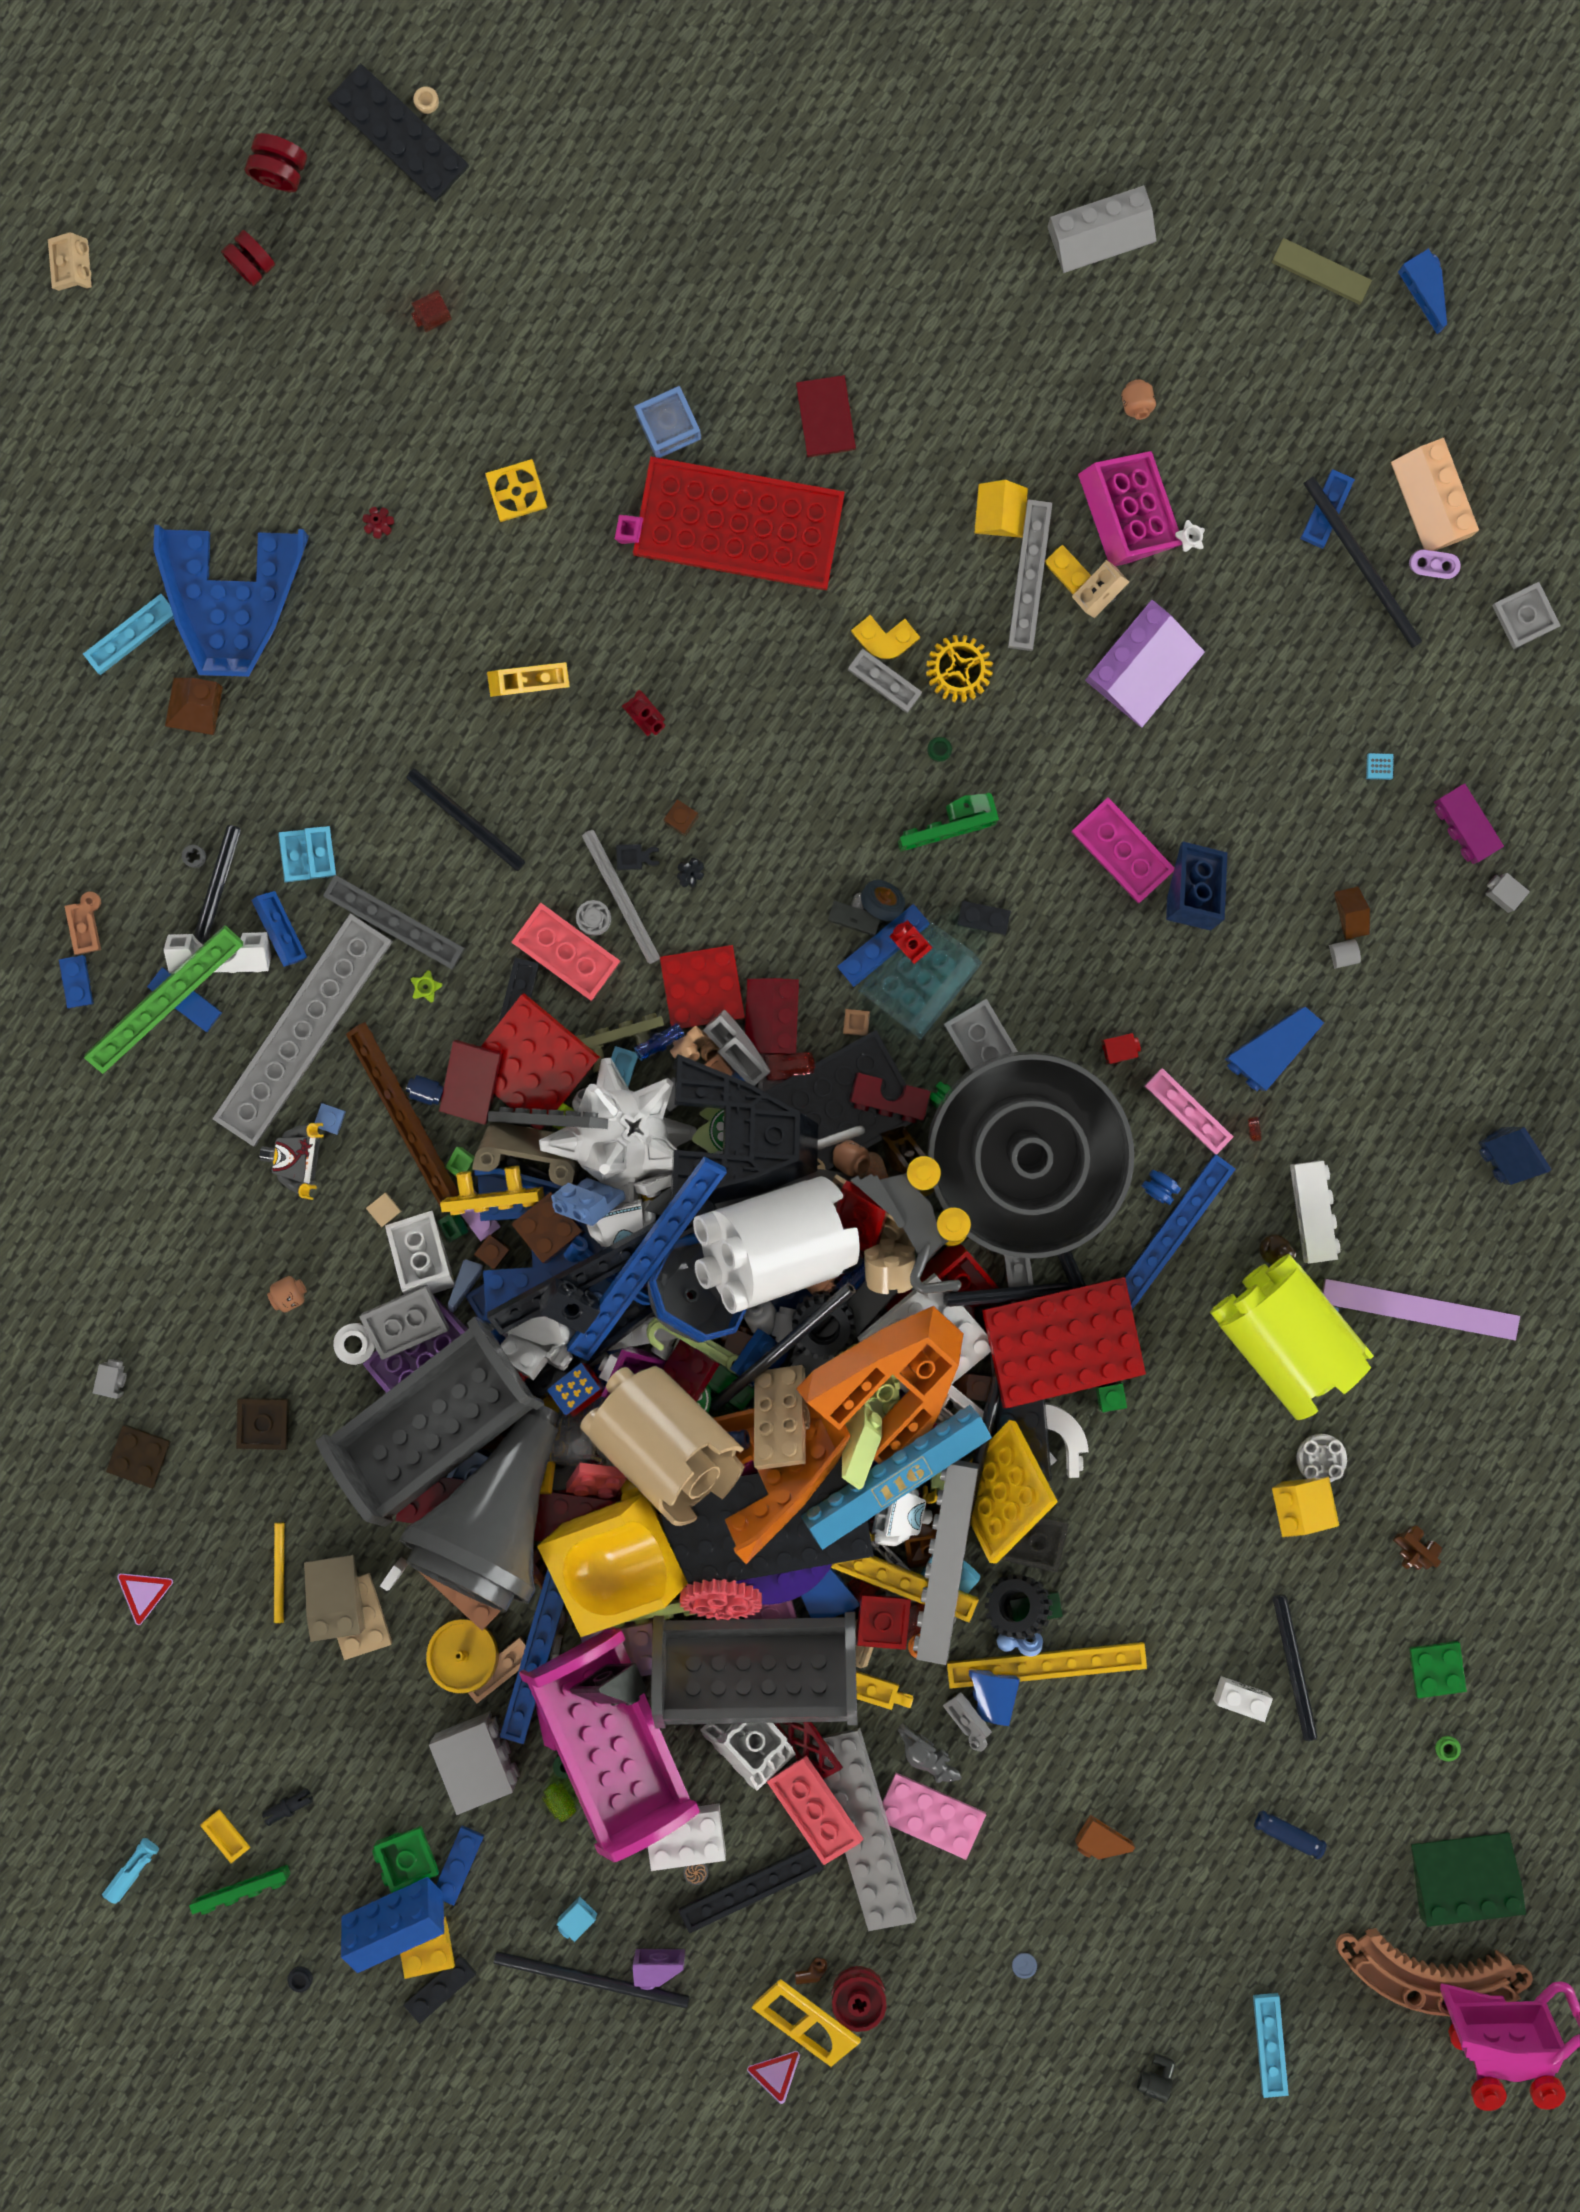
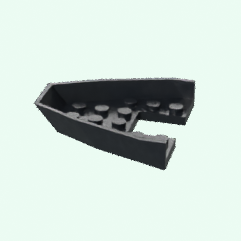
M677 1054L673 1063V1069H676L674 1105L724 1109L723 1154L674 1150L672 1153L671 1197L668 1205L703 1157L726 1167L727 1171L709 1196L714 1204L766 1192L817 1172L818 1123L750 1083Z

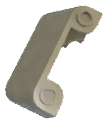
M494 1122L487 1127L474 1157L472 1169L484 1172L492 1171L499 1165L500 1161H506L507 1155L550 1163L549 1177L551 1181L557 1185L564 1186L567 1183L577 1185L580 1164L577 1160L540 1151L539 1140L555 1132Z

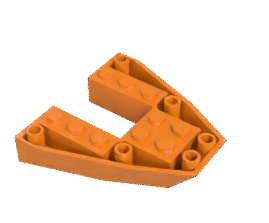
M931 1306L879 1330L816 1368L796 1390L812 1408L840 1430L873 1394L894 1375L909 1391L882 1418V1438L874 1460L881 1464L895 1452L902 1450L914 1442L915 1439L932 1429L958 1369L964 1333L937 1308Z

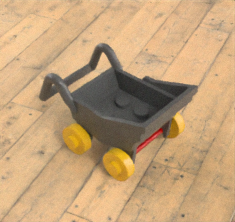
M927 1156L915 1158L909 1164L907 1173L880 1180L877 1175L873 1177L870 1174L862 1180L857 1176L851 1179V1183L858 1186L892 1216L897 1226L904 1229L913 1244L917 1259L910 1274L912 1291L915 1289L922 1294L945 1291L957 1292L961 1288L959 1280L927 1284L922 1283L920 1280L926 1262L943 1245L956 1246L962 1243L971 1227L969 1216L959 1208L944 1210L936 1222L932 1205L925 1196H929L935 1191L934 1186H936L940 1179L941 1171L938 1163Z

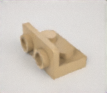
M71 232L48 239L52 288L60 291L77 285L84 288L92 287L88 240Z

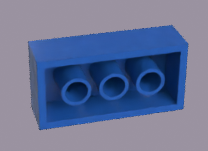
M426 1877L343 1915L341 1924V1958L355 1972L359 1973L444 1934L443 1892Z

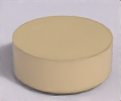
M421 87L414 94V104L418 111L429 114L437 109L439 98L434 89Z

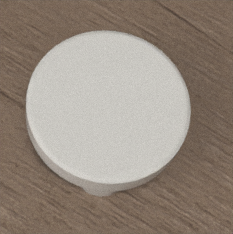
M1314 1434L1306 1438L1299 1446L1296 1456L1297 1466L1307 1479L1329 1477L1330 1482H1333L1343 1476L1347 1464V1454L1343 1444L1333 1436Z

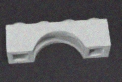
M267 932L242 933L240 939L243 941V946L214 972L268 971L271 961V950ZM193 934L167 936L164 954L169 973L177 970L203 946Z

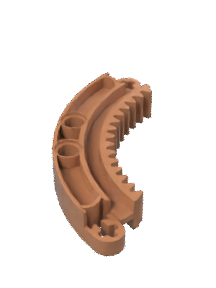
M1376 1928L1366 1930V1935L1359 1940L1349 1933L1340 1935L1336 1940V1948L1353 1972L1369 1987L1396 2004L1431 2015L1450 2016L1446 2004L1442 2005L1444 1998L1440 1990L1441 1983L1490 1996H1503L1506 2002H1516L1521 1999L1518 1994L1527 1989L1533 1981L1531 1972L1524 1965H1512L1504 1953L1495 1950L1496 1958L1494 1959L1490 1955H1486L1487 1962L1485 1963L1479 1958L1477 1959V1966H1474L1469 1961L1467 1968L1462 1963H1459L1458 1969L1453 1964H1450L1447 1970L1443 1964H1440L1437 1968L1432 1962L1428 1966L1423 1960L1419 1963L1415 1957L1410 1959L1406 1953L1402 1954L1398 1948H1394L1390 1942H1387ZM1345 1941L1352 1943L1351 1947L1356 1953L1353 1957L1347 1949H1343ZM1517 1972L1524 1974V1981L1520 1982L1519 1980H1516ZM1511 1982L1515 1988L1512 1989L1509 1983ZM1411 1991H1417L1413 1998H1407Z

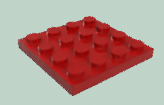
M525 993L518 998L481 1046L502 1053L494 1094L510 1108H514V1111L515 1108L530 1109V1114H532V1109L547 1110V1115L549 1110H557L600 1058V1056ZM546 1125L531 1126H533L535 1129L542 1130Z

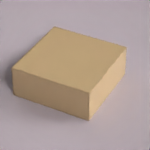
M387 1193L381 1195L366 1208L381 1227L385 1226L402 1212Z

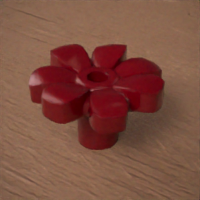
M376 507L370 508L369 512L371 515L364 514L362 519L364 523H367L364 526L365 532L367 534L373 532L375 539H380L382 532L388 536L392 532L388 525L394 524V518L388 516L389 511L384 507L380 509V512H378Z

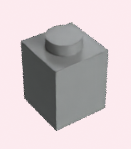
M1505 873L1500 876L1495 875L1487 884L1489 890L1485 894L1509 913L1515 911L1530 891L1511 875Z

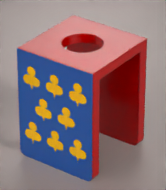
M580 1363L548 1388V1392L565 1415L571 1414V1416L575 1417L601 1397L605 1386L590 1365Z

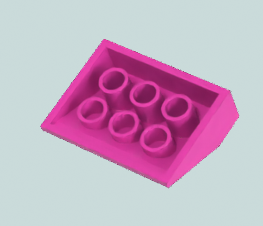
M1152 451L1096 462L1078 474L1106 557L1114 566L1128 564L1182 545V541L1175 536L1179 529Z

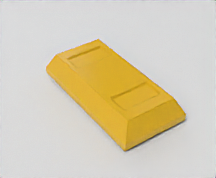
M220 1809L200 1824L201 1828L230 1863H233L251 1848Z

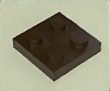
M237 1399L236 1449H288L289 1399Z
M123 1425L106 1472L153 1489L171 1441L128 1425Z

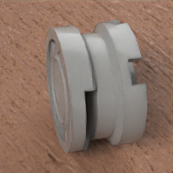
M596 900L586 901L578 908L576 922L579 928L587 935H601L610 927L611 913L602 902Z

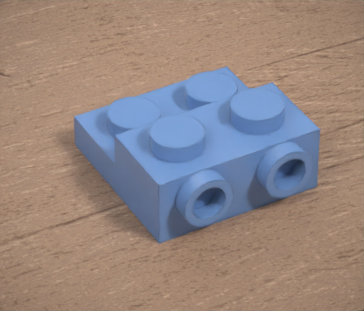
M590 1178L584 1179L577 1186L567 1183L551 1196L556 1213L590 1226L596 1224L625 1200L624 1191Z

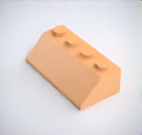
M1444 438L1420 446L1391 462L1424 550L1436 551L1470 538L1479 531Z

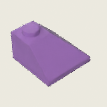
M636 1949L633 1962L634 1986L644 1990H651L661 1986L683 1971L685 1949Z

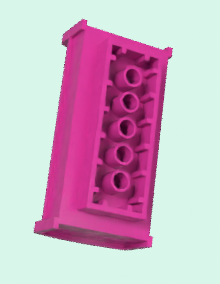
M615 1627L604 1629L598 1635L530 1672L525 1670L519 1672L522 1681L529 1685L597 1841L594 1846L598 1854L612 1862L627 1858L656 1843L686 1824L700 1812L697 1803L689 1798L660 1728H655L652 1710L644 1693L639 1696L640 1700L632 1705L620 1703L612 1706L611 1704H599L574 1695L570 1691V1688L606 1664L631 1663L622 1643L625 1640V1636L621 1629Z

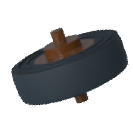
M870 881L861 893L862 905L871 915L885 921L894 920L904 909L905 899L902 893L894 885L886 881Z

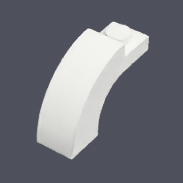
M1045 1402L1047 1428L1059 1433L1065 1442L1067 1476L1069 1478H1078L1079 1471H1083V1457L1079 1456V1453L1089 1452L1085 1434L1078 1422L1069 1413L1056 1405Z

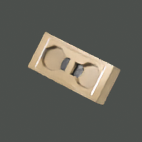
M1106 560L1072 597L1087 614L1095 618L1109 603L1116 600L1117 594L1129 581L1116 566Z

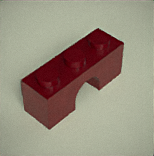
M856 1073L849 1102L855 1103L854 1108L868 1111L869 1107L879 1109L878 1114L892 1117L893 1113L903 1115L902 1120L916 1123L917 1119L924 1120L931 1091L904 1085L901 1096L895 1101H888L881 1094L883 1079Z

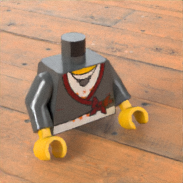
M323 1123L298 1125L285 1131L282 1138H276L275 1148L262 1146L260 1150V1161L273 1162L272 1173L277 1174L278 1181L304 1199L313 1200L314 1198L310 1197L309 1191L310 1189H317V1186L310 1184L315 1182L320 1138L324 1136V1134L320 1135L318 1133V1127L323 1126Z

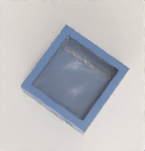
M680 386L634 406L636 416L655 457L661 458L701 440L700 429Z

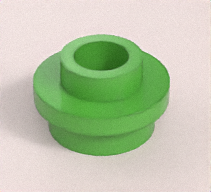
M1444 1736L1437 1741L1435 1751L1440 1759L1449 1762L1458 1758L1461 1746L1454 1737ZM1450 1744L1452 1746L1450 1752H1444L1445 1745Z

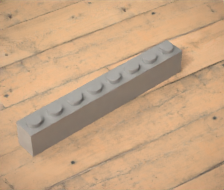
M958 1460L941 1472L940 1480L945 1481L944 1490L939 1489L936 1504L941 1505L940 1514H935L933 1529H936L937 1533L936 1539L931 1538L929 1553L933 1554L932 1563H927L925 1578H929L928 1588L923 1587L921 1602L925 1603L924 1612L919 1611L917 1626L921 1627L920 1636H915L913 1650L917 1651V1660L946 1665L948 1660L979 1464Z

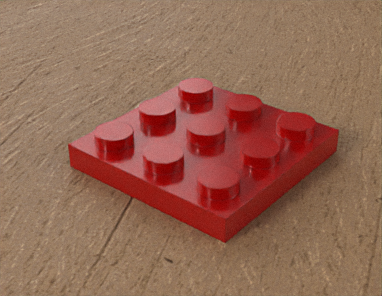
M733 945L660 957L672 1030L707 1025L724 1009L734 1020L745 1018Z

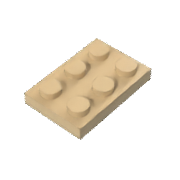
M370 1573L358 1576L365 1629L358 1635L337 1638L344 1660L392 1645L389 1630Z

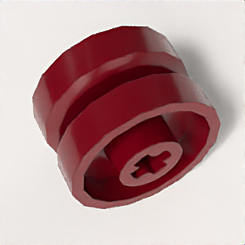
M266 133L256 134L251 146L254 155H249L244 168L246 174L265 186L289 193L296 192L301 180V176L297 171H302L305 167L308 157L306 152L299 146L281 137Z
M863 1966L850 1967L842 1971L834 1980L831 1990L833 2014L837 2021L847 2029L855 2032L868 2031L876 2027L884 2018L887 2008L885 1987L880 1976L872 1969Z

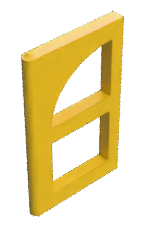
M781 1979L759 1997L752 2006L753 2010L830 2067L861 2042V2038ZM780 1995L806 2013L794 2026L768 2007ZM816 2022L826 2029L831 2038L832 2050L830 2052L804 2034Z

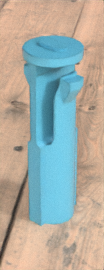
M143 1838L140 1844H138L135 1853L102 1893L103 1897L114 1904L119 1902L137 1879L143 1867L152 1860V1855L158 1853V1846L149 1839Z

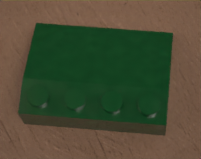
M1509 1832L1411 1844L1420 1919L1427 1927L1526 1915L1523 1887Z

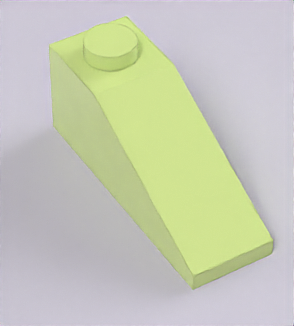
M866 1406L861 1407L845 1424L851 1436L842 1452V1478L858 1490L862 1489L882 1438V1418Z

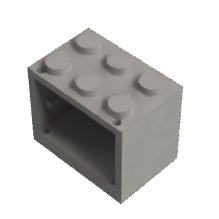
M491 1711L435 1733L429 1744L456 1815L513 1793L518 1781L517 1777H520L516 1763H511L508 1754L511 1751L507 1740L500 1738L501 1724L497 1716L492 1717Z

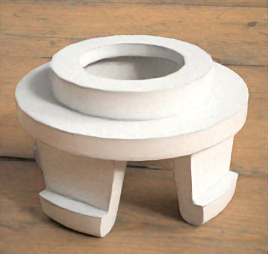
M361 1323L348 1324L342 1327L334 1338L335 1353L340 1360L347 1364L357 1365L365 1362L371 1357L375 1349L371 1338ZM351 1335L359 1337L362 1341L361 1350L355 1354L349 1353L344 1346L346 1338Z

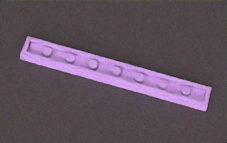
M1324 1279L1322 1293L1333 1306L1516 1340L1520 1320L1518 1315Z

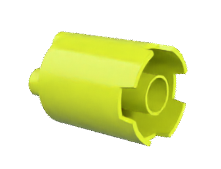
M1290 1254L1283 1256L1270 1267L1263 1264L1253 1270L1242 1281L1247 1288L1245 1292L1238 1298L1234 1294L1227 1296L1210 1311L1211 1315L1219 1323L1220 1328L1296 1420L1306 1419L1318 1412V1409L1311 1400L1315 1396L1319 1397L1334 1387L1345 1394L1371 1369L1366 1359L1374 1357L1373 1354Z

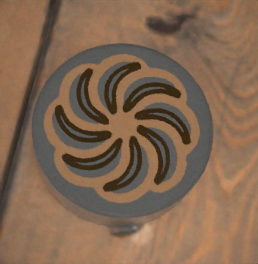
M707 1864L684 1866L685 1880L692 1885L704 1883L708 1877Z

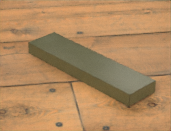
M1285 238L1282 239L1271 262L1359 305L1362 303L1372 282L1371 279Z

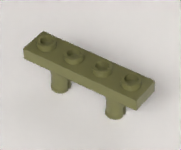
M656 1013L643 1016V1021L633 1024V1021L630 1020L618 1024L619 1029L610 1031L609 1027L594 1031L595 1036L586 1038L585 1034L576 1037L600 1056L592 1067L595 1073L599 1072L601 1059L605 1058L602 1047L607 1043L632 1036L636 1040L641 1059L655 1055L649 1033H651V1030L665 1027L663 1017H657Z

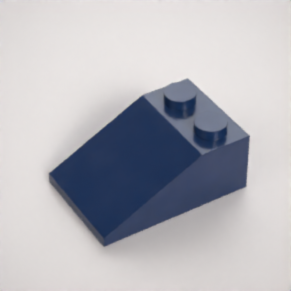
M1187 842L1180 844L1167 896L1166 920L1210 931L1225 920L1227 852Z
M1502 1127L1479 1142L1481 1156L1486 1162H1491L1494 1167L1492 1173L1500 1183L1512 1185L1552 1170L1525 1127Z

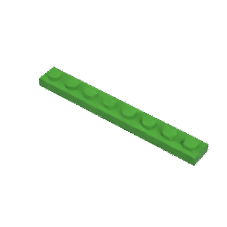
M224 925L85 1053L84 1059L102 1074L106 1072L243 946V941Z

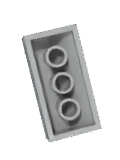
M1144 185L1052 216L1048 223V230L1063 273L1156 242L1153 211Z

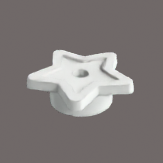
M1187 520L1184 529L1175 533V536L1182 541L1183 551L1187 552L1192 547L1203 549L1202 539L1205 529L1192 525Z

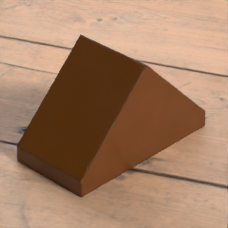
M1359 887L1334 892L1345 940L1369 935L1370 908Z

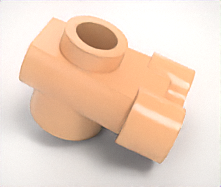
M694 1026L687 1032L686 1036H680L673 1042L674 1047L670 1050V1053L674 1058L679 1054L697 1061L700 1057L697 1049L711 1039L703 1030Z

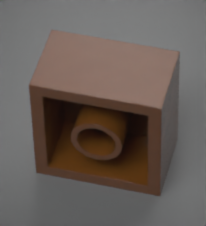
M552 1192L512 1223V1226L540 1261L546 1264L566 1249L576 1236H582L585 1233V1230L577 1220L555 1212L551 1197L554 1193Z

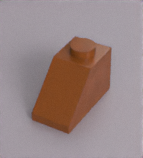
M1092 1815L1089 1816L1075 1838L1078 1846L1077 1850L1088 1858L1092 1855L1097 1859H1103L1133 1852L1135 1849L1130 1839Z

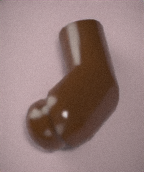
M818 1957L813 1960L808 1970L795 1972L796 1985L819 1982L827 1970L826 1960Z

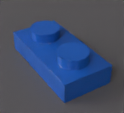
M85 956L59 959L67 1008L94 1004Z

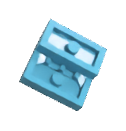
M330 826L278 833L284 883L336 875Z

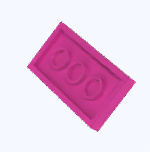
M1109 798L1105 799L1071 831L1138 904L1174 871V867Z

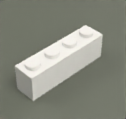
M1324 1161L1292 1164L1290 1169L1303 1261L1309 1264L1337 1260V1253H1340V1243L1338 1239H1335L1334 1235L1337 1221L1335 1215L1331 1214L1330 1204H1333V1194L1331 1190H1328L1327 1180L1330 1179L1328 1165H1325Z

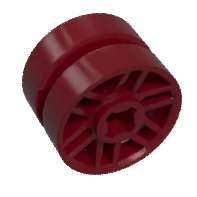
M242 230L234 238L239 249L232 243H228L221 250V253L231 266L254 287L262 279V275L257 268L267 274L276 264L256 240L245 230Z

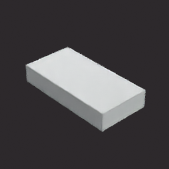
M401 1557L395 1563L380 1587L386 1591L392 1588L408 1566L405 1559Z

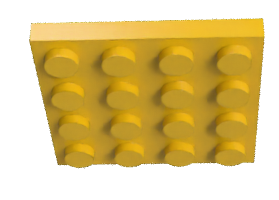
M1011 1420L990 1439L971 1519V1526L989 1563H998L1058 1502L1017 1422Z

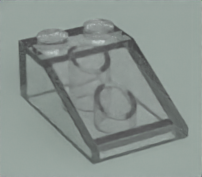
M601 1396L575 1417L571 1416V1414L565 1415L559 1409L558 1414L560 1416L555 1424L559 1431L548 1462L561 1466H578L579 1463L607 1464V1457L580 1428L584 1417L593 1409L600 1407L607 1398Z

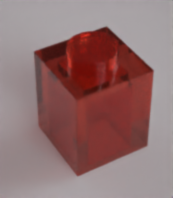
M438 290L411 303L415 310L411 315L417 327L423 326L425 332L452 320Z

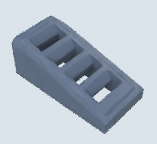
M466 1259L465 1261L463 1260L448 1302L449 1312L454 1313L481 1276L483 1265Z

